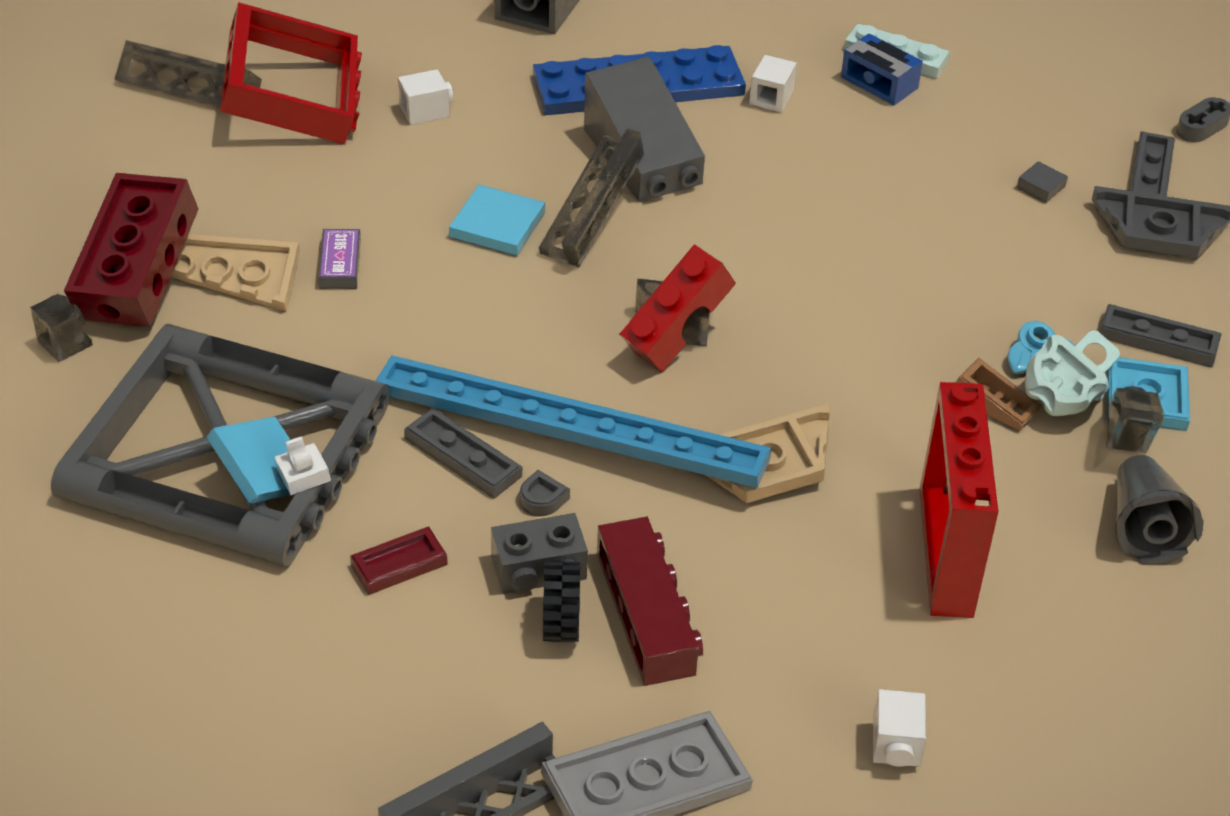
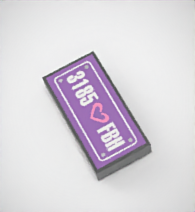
M323 229L318 275L319 288H357L361 245L360 229Z

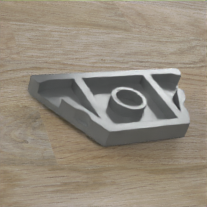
M1094 186L1092 202L1121 245L1139 251H1153L1174 256L1198 258L1230 223V206L1100 186Z

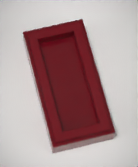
M429 526L350 555L351 567L368 595L448 565L447 553Z

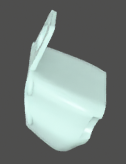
M1094 330L1088 332L1076 346L1060 335H1052L1046 339L1042 348L1028 362L1025 378L1026 394L1031 399L1042 402L1045 411L1051 416L1078 414L1086 410L1092 401H1098L1104 397L1109 388L1105 372L1118 360L1120 355L1119 349L1098 331ZM1090 344L1101 345L1106 351L1105 361L1100 365L1094 364L1083 354L1085 347Z

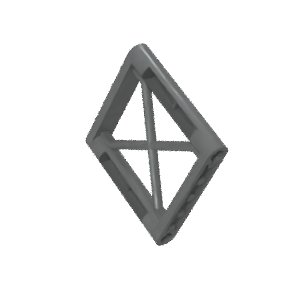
M165 324L58 462L51 479V492L57 498L276 564L289 566L296 558L312 530H317L320 527L325 509L330 501H335L339 497L343 481L349 472H354L357 468L360 453L365 445H370L373 442L377 426L388 407L390 388L388 384L172 324ZM172 372L187 377L211 430L216 427L226 426L227 423L204 375L311 405L274 416L284 430L328 417L343 420L321 454L329 469L331 481L296 493L284 512L267 508L264 501L249 504L241 490L240 492L249 510L133 476L214 452L215 450L206 437L118 463L108 461L107 459Z

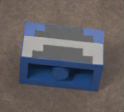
M868 33L844 49L841 78L892 105H896L919 88L923 61Z

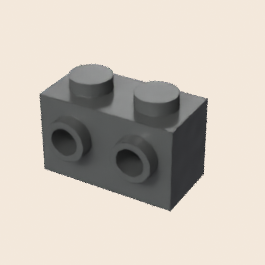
M576 513L491 527V557L502 594L518 591L524 592L544 587L545 561L581 562L580 580L587 579L588 549Z

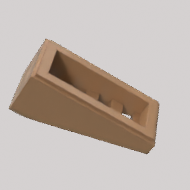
M979 357L956 381V383L983 384L987 415L1019 431L1042 406ZM1015 407H1018L1023 411L1020 414H1018L1013 409Z

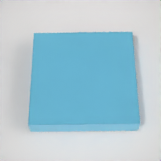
M478 184L449 226V237L517 256L545 214V202Z
M1118 358L1106 371L1109 384L1107 390V420L1187 431L1190 423L1188 367Z
M276 417L216 427L210 431L206 438L249 504L290 495L277 470L274 459L275 456L287 453L285 442L289 441L290 438Z

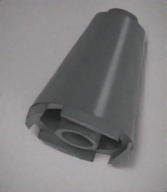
M1136 455L1126 459L1118 469L1116 537L1123 552L1128 556L1131 554L1138 557L1140 562L1148 565L1166 564L1182 558L1188 553L1187 547L1195 539L1198 543L1202 536L1204 521L1199 507L1152 457Z

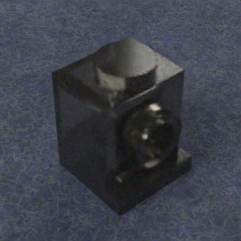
M56 294L30 307L38 343L58 362L93 345L92 339L82 330L85 320L80 309L75 304L70 305L69 299L66 296Z

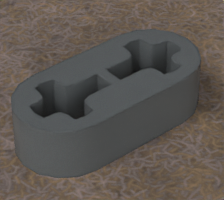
M1210 97L1187 109L1180 115L1176 130L1178 136L1189 142H1201L1219 132L1229 123L1230 103L1221 98Z

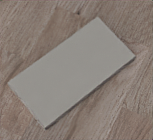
M711 711L542 762L541 774L564 816H674L750 791L753 779Z

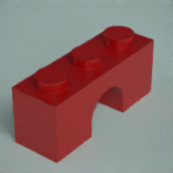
M694 244L619 335L636 355L662 373L686 345V341L682 337V328L689 315L699 307H703L712 313L735 286L736 282L722 262Z

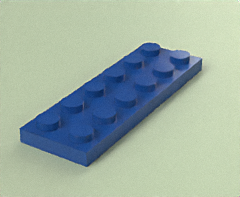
M714 45L697 49L682 48L666 52L650 51L644 54L613 55L603 58H581L572 61H548L546 63L533 64V77L545 116L584 112L586 72L648 56L653 61L675 102L745 96L746 83L730 45Z

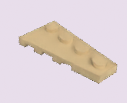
M188 234L171 278L287 311L301 252L299 242Z

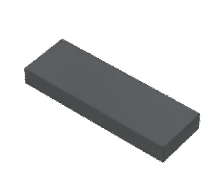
M1140 131L1130 191L1167 196L1175 143L1174 137Z
M1112 304L1107 305L1099 331L1101 335L1110 341L1213 367L1222 335L1220 332Z
M431 408L404 429L407 441L493 499L522 477L521 465L434 408Z

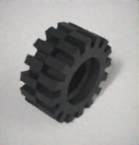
M545 561L543 641L579 642L581 562Z

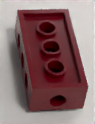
M115 173L64 289V293L78 320L151 327L199 210L187 179Z

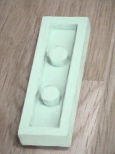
M858 23L845 39L844 49L870 33L922 60L921 75L934 79L938 78L948 63L950 51L938 48L936 45L921 43L900 34H891L878 30L871 25Z

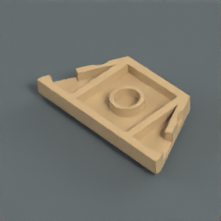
M823 404L718 434L771 447V459L758 488L710 476L707 477L745 503L824 481L830 414L829 405Z

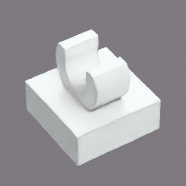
M302 436L286 441L287 453L274 457L277 470L290 495L331 481L329 469L315 443L304 446Z

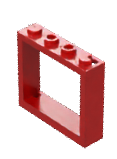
M238 2L229 31L220 112L345 144L349 131L355 132L360 114L356 111L360 99V91L357 88L361 78V70H358L362 57V52L357 51L358 35ZM248 41L338 65L336 108L243 84Z
M940 382L919 487L930 616L974 618L999 513L983 384ZM975 501H989V506H977Z

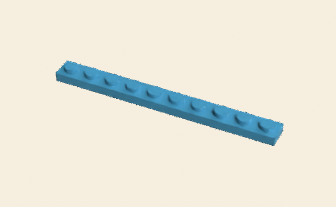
M391 355L375 380L388 384L390 397L754 488H758L771 459V447Z

